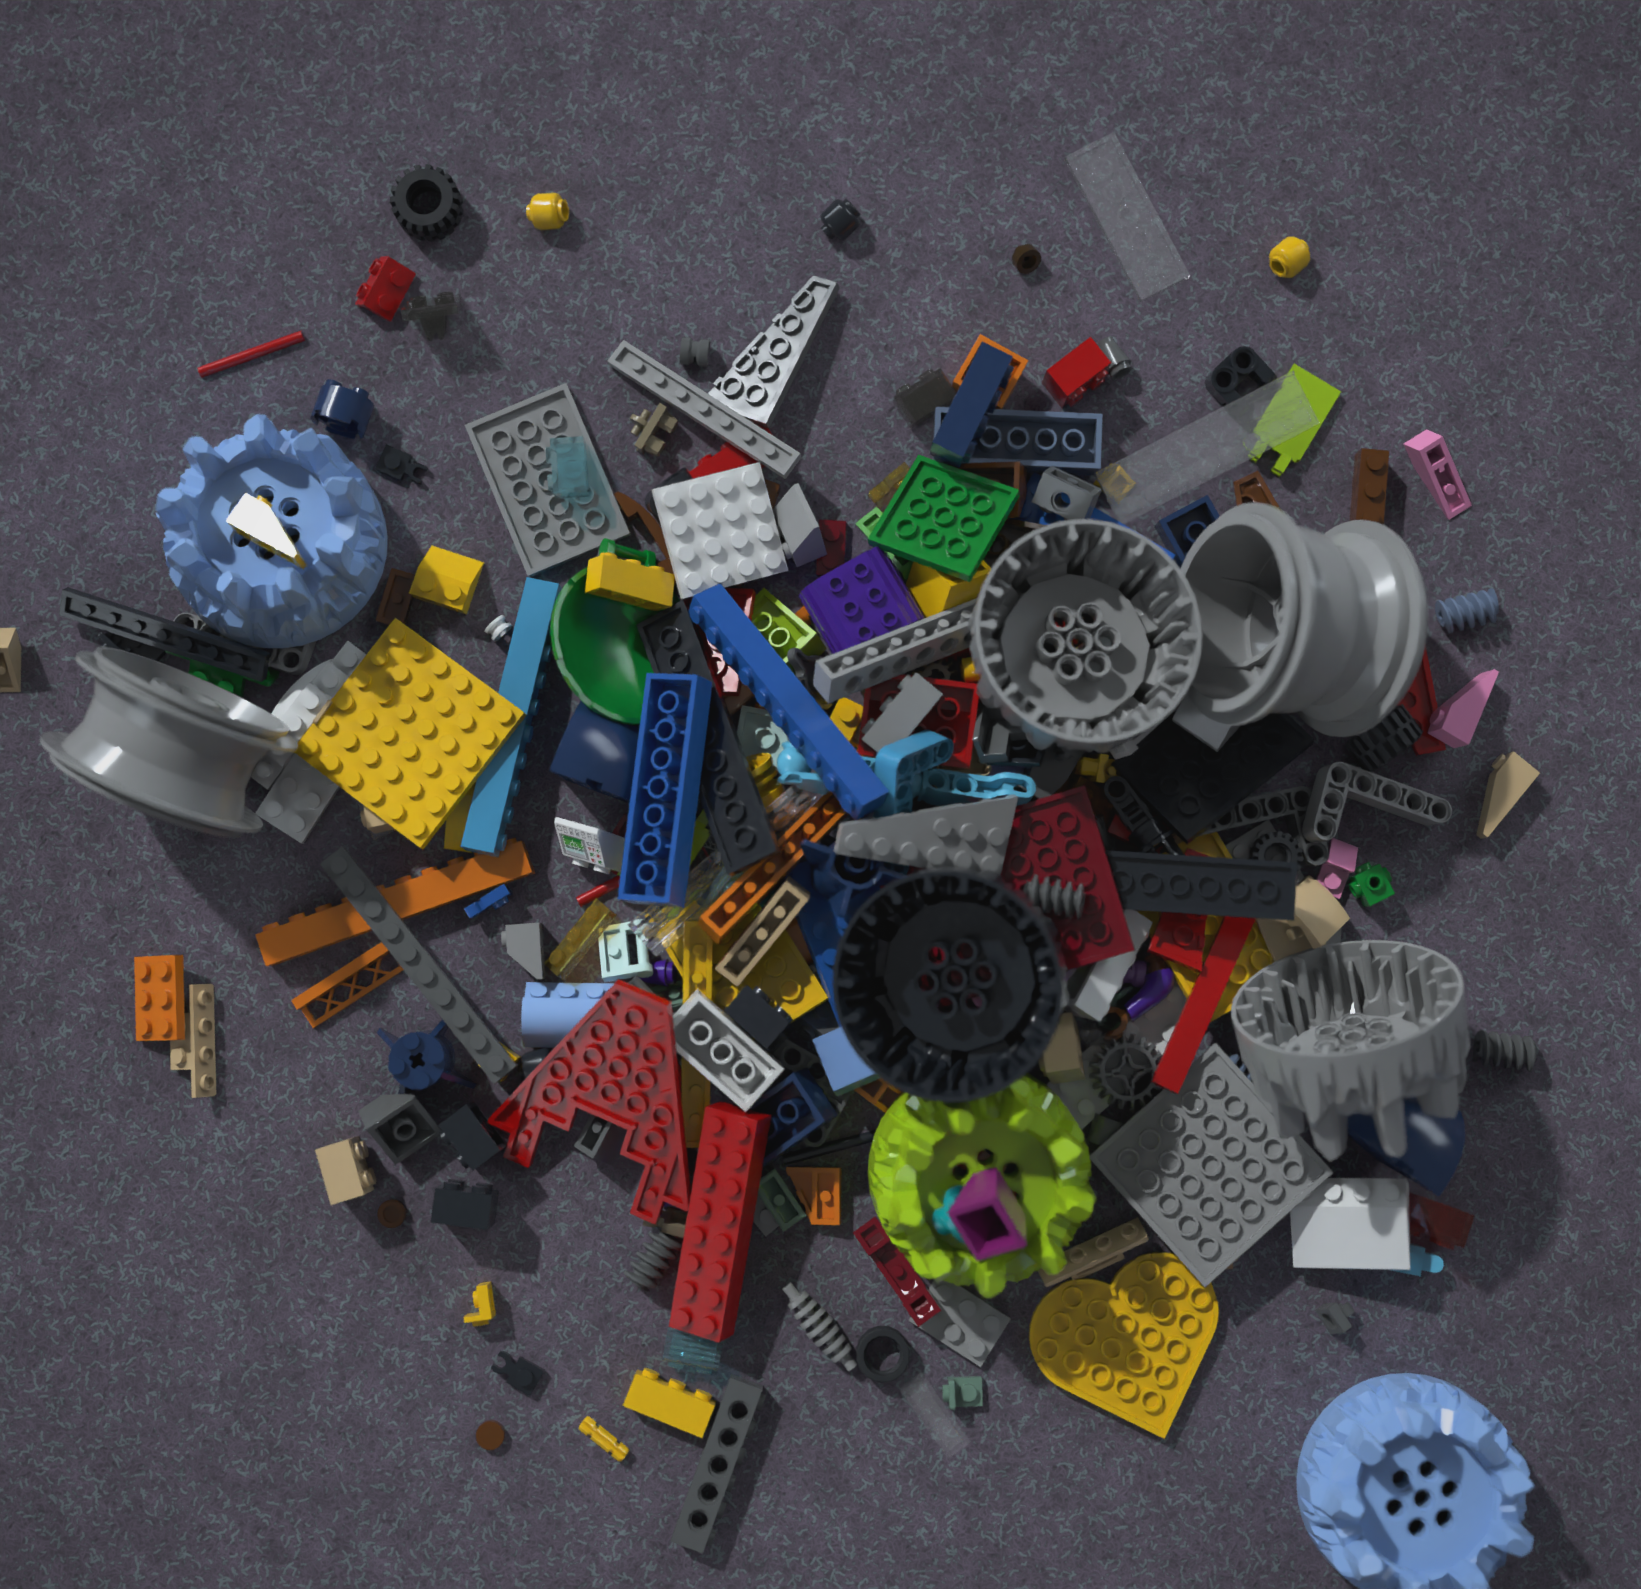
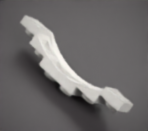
M347 641L334 659L327 660L312 668L283 695L271 714L282 720L289 727L288 735L297 743L313 724L312 721L325 703L335 696L366 654ZM270 750L256 764L251 777L267 790H270L294 752Z

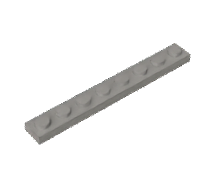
M625 340L621 342L608 359L609 366L784 479L787 478L802 458L798 451Z

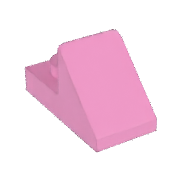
M1332 838L1328 845V858L1325 863L1321 864L1316 880L1336 899H1340L1349 873L1355 871L1358 847Z

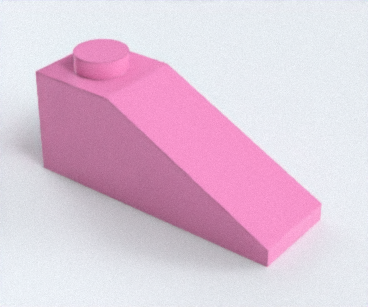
M1426 429L1404 443L1414 469L1448 520L1472 506L1443 436Z
M1493 669L1480 673L1438 707L1430 717L1431 724L1427 733L1452 748L1469 745L1499 671Z

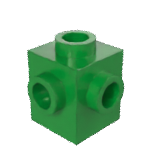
M1366 862L1356 867V874L1349 877L1351 881L1349 888L1353 896L1361 900L1364 907L1372 906L1395 894L1390 884L1392 882L1391 875L1386 867H1381L1380 864L1371 866L1370 862Z

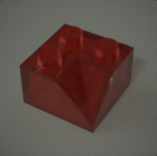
M1409 1192L1410 1234L1419 1237L1421 1232L1430 1235L1429 1241L1454 1250L1455 1245L1464 1248L1475 1215Z

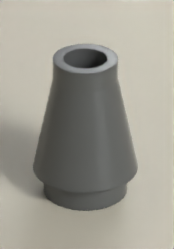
M1112 336L1106 337L1098 343L1099 348L1111 361L1107 372L1112 379L1122 378L1132 370L1130 366L1131 360L1116 344Z

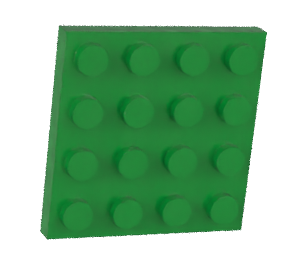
M918 455L868 537V544L872 547L878 546L883 551L971 582L1019 499V490Z

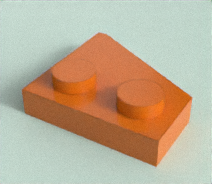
M786 1167L787 1175L791 1177L797 1190L796 1193L806 1209L811 1225H840L841 1167Z

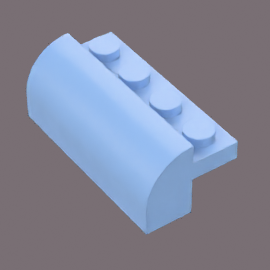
M526 982L521 1014L523 1046L555 1048L614 983Z

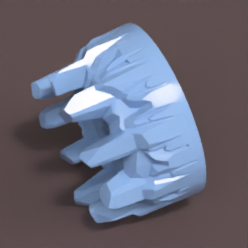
M262 414L255 415L245 423L244 435L238 434L232 438L225 439L219 446L214 448L202 437H190L183 447V451L191 468L186 469L185 473L180 476V483L177 488H165L157 495L156 515L166 531L164 533L166 538L163 540V550L166 565L170 570L169 576L197 616L225 637L245 645L261 648L302 646L336 632L351 621L366 605L376 590L383 574L388 542L386 521L380 502L361 470L353 462L349 461L337 443L329 436L316 434L312 428L303 433H299L294 429L290 431L282 429L279 431L272 421ZM245 493L254 498H257V496L263 498L268 496L274 497L271 502L273 505L271 509L277 515L289 536L300 535L299 540L294 544L307 564L304 570L276 554L270 559H264L263 556L268 550L252 541L245 547H238L239 542L244 537L237 534L226 520ZM290 509H299L295 516H287V512Z
M1413 1373L1387 1374L1374 1377L1356 1384L1337 1396L1316 1419L1304 1441L1298 1461L1296 1479L1297 1499L1301 1517L1311 1540L1330 1565L1359 1589H1491L1488 1582L1491 1577H1495L1494 1573L1496 1570L1505 1565L1507 1553L1522 1557L1532 1551L1534 1538L1523 1527L1521 1521L1525 1520L1524 1513L1527 1511L1526 1493L1534 1489V1485L1528 1479L1530 1471L1525 1459L1512 1445L1513 1441L1507 1434L1505 1427L1486 1407L1464 1390L1447 1381ZM1424 1462H1430V1471L1426 1474H1421V1465ZM1403 1471L1404 1477L1402 1481L1393 1483L1394 1473ZM1452 1481V1490L1449 1493L1443 1494L1442 1486L1444 1483ZM1421 1490L1425 1491L1426 1496L1424 1500L1415 1503V1494ZM1391 1500H1398L1397 1509L1393 1512H1388L1387 1504ZM1446 1510L1447 1518L1443 1522H1437V1514L1440 1511ZM1415 1519L1420 1520L1419 1528L1416 1531H1409V1524Z

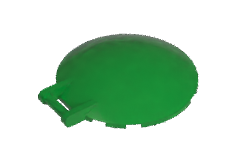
M604 538L600 544L599 556L600 553H613L626 559L638 560L641 562V565L646 567L655 566V552L649 550L642 552L615 544L614 540ZM586 567L567 581L555 601L551 617V642L554 657L568 686L591 710L612 721L627 725H640L646 674L654 672L636 625L663 610L656 612L585 593L588 567ZM674 591L672 605L681 601Z

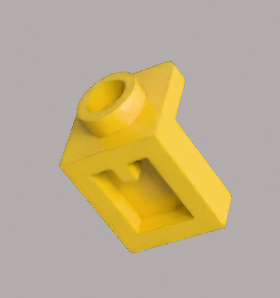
M491 1281L480 1283L476 1286V1291H473V1303L475 1308H479V1312L466 1314L463 1317L464 1323L472 1322V1326L489 1324V1319L496 1316Z

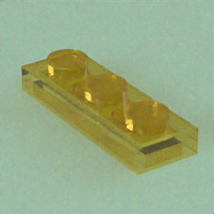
M596 898L544 964L557 977L565 981L617 915Z

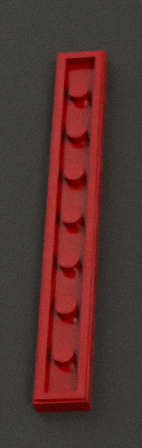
M1224 916L1204 960L1202 971L1195 980L1151 1079V1083L1174 1094L1179 1093L1256 918Z

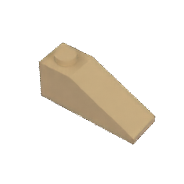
M1515 752L1506 755L1502 753L1491 765L1494 770L1489 775L1477 830V836L1480 839L1487 838L1540 774L1539 771Z

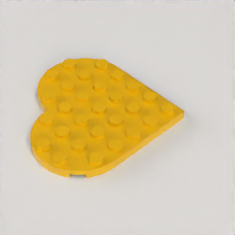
M1169 1252L1142 1254L1123 1265L1114 1275L1110 1284L1098 1279L1081 1278L1065 1281L1048 1291L1037 1304L1031 1317L1029 1326L1031 1352L1040 1370L1055 1385L1165 1439L1216 1330L1219 1315L1218 1300L1212 1283L1204 1287L1176 1254Z

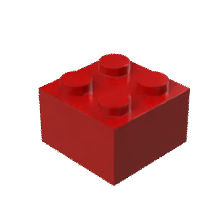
M1089 337L1047 369L1042 384L1061 408H1064L1067 404L1073 407L1084 398L1083 394L1088 388L1094 391L1105 382L1104 378L1109 374L1107 371L1111 361L1092 337Z

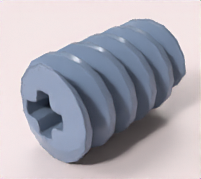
M1493 588L1488 589L1487 592L1480 590L1477 594L1468 593L1466 597L1459 595L1455 600L1450 597L1445 599L1444 602L1438 600L1435 603L1437 620L1442 627L1446 628L1449 634L1453 633L1454 624H1456L1459 631H1463L1464 622H1467L1470 628H1474L1476 619L1481 626L1486 624V617L1489 618L1492 624L1496 623L1499 610L1498 598Z

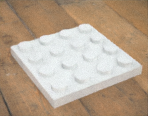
M760 462L651 490L681 599L696 595L719 583L725 588L788 571Z

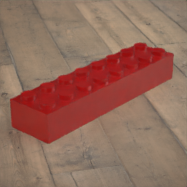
M722 1101L705 1108L669 1327L719 1343L734 1334L771 1115L751 1109L745 1112L739 1106Z

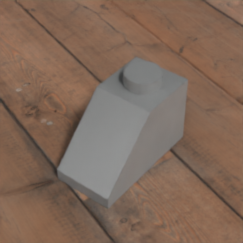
M542 923L505 925L506 931L501 932L502 947L507 948V954L536 979H545Z

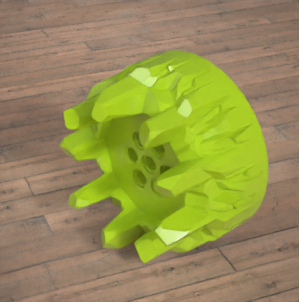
M1026 1073L1019 1080L1001 1091L969 1101L943 1102L927 1100L903 1091L882 1117L874 1134L869 1153L868 1181L875 1212L891 1242L895 1244L901 1253H904L915 1271L922 1277L934 1278L936 1283L943 1280L956 1286H970V1284H973L983 1297L991 1298L1002 1292L1007 1281L1018 1283L1020 1280L1029 1278L1033 1271H1039L1041 1268L1047 1274H1057L1067 1264L1062 1247L1069 1246V1241L1073 1240L1077 1229L1081 1227V1221L1089 1218L1092 1213L1093 1204L1096 1202V1196L1088 1182L1091 1176V1162L1088 1147L1084 1141V1134L1061 1098L1045 1083L1030 1073ZM981 1150H991V1155L988 1159L983 1161L977 1159L978 1153ZM1006 1163H1016V1168L1012 1173H1003V1167ZM959 1164L966 1165L967 1169L964 1174L960 1176L953 1174L955 1166ZM996 1166L1010 1190L1017 1192L1016 1200L1025 1213L1027 1244L1025 1247L977 1261L969 1247L959 1242L953 1234L945 1236L939 1234L933 1225L932 1216L937 1208L943 1207L944 1196L949 1188L958 1185L965 1186L972 1174Z

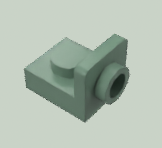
M981 1376L947 1377L948 1385H942L943 1402H948L949 1410H955V1407L983 1406Z

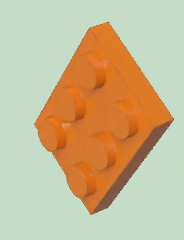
M183 955L134 957L136 1041L185 1040Z

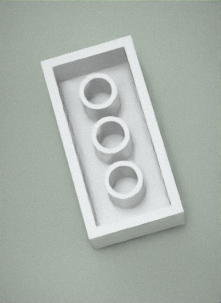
M698 988L673 1015L676 1051L745 1112L784 1070L779 1060Z

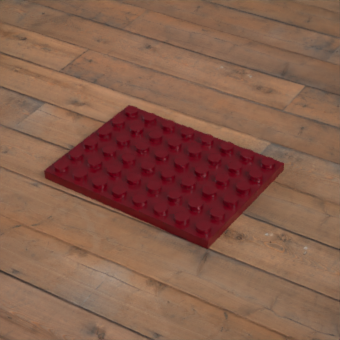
M1086 785L1016 806L1001 870L1004 883H1010L1013 886L1012 890L1018 889L1024 892L1026 882H1031L1036 874L1039 878V884H1042L1045 878L1049 877L1050 886H1054L1057 879L1061 880V886L1064 889L1069 881L1072 882L1074 891L1077 890L1080 884L1084 886L1085 900L1080 920H1078L1076 912L1070 919L1066 917L1065 910L1060 916H1056L1054 907L1049 914L1044 913L1043 906L1040 907L1042 911L1041 916L1050 918L1058 930L1054 940L1061 943L1060 951L1063 953L1067 971L1136 951ZM909 865L906 875L909 876L929 868ZM879 885L880 890L887 885ZM962 943L960 946L962 954L966 957H972L973 948L971 945ZM937 947L933 948V957L938 961H944L945 955L943 950ZM981 966L979 968V974L983 979L990 980L992 978V972L988 967ZM951 971L950 976L953 982L962 984L963 975L959 971ZM923 975V984L928 988H934L935 981L932 976ZM971 993L969 995V999L979 997V995L975 993ZM941 998L942 1007L953 1004L949 998Z

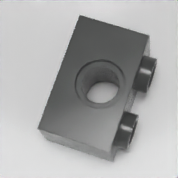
M1051 466L1043 472L1032 502L1039 505V508L1044 512L1056 513L1064 517L1065 521L1090 519L1102 489ZM1062 492L1070 497V504L1063 501L1061 497Z

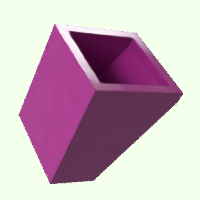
M995 1166L972 1174L947 1213L975 1259L979 1261L1025 1247L1027 1244L1025 1213L997 1167Z

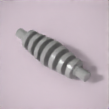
M791 1282L782 1289L790 1298L788 1307L790 1310L795 1307L798 1308L794 1313L796 1320L803 1316L805 1317L800 1323L803 1330L810 1325L812 1326L806 1333L807 1337L811 1339L819 1334L814 1344L819 1347L826 1343L827 1345L822 1349V1352L825 1355L833 1352L834 1354L830 1359L834 1363L839 1361L848 1371L852 1370L857 1363L849 1355V1351L852 1349L849 1343L844 1346L841 1345L846 1339L843 1333L837 1337L834 1336L839 1330L837 1324H834L829 1329L827 1327L833 1321L832 1316L828 1314L821 1320L820 1317L826 1310L821 1306L814 1311L812 1308L817 1302L814 1299L807 1302L805 1299L809 1294L806 1291H798Z

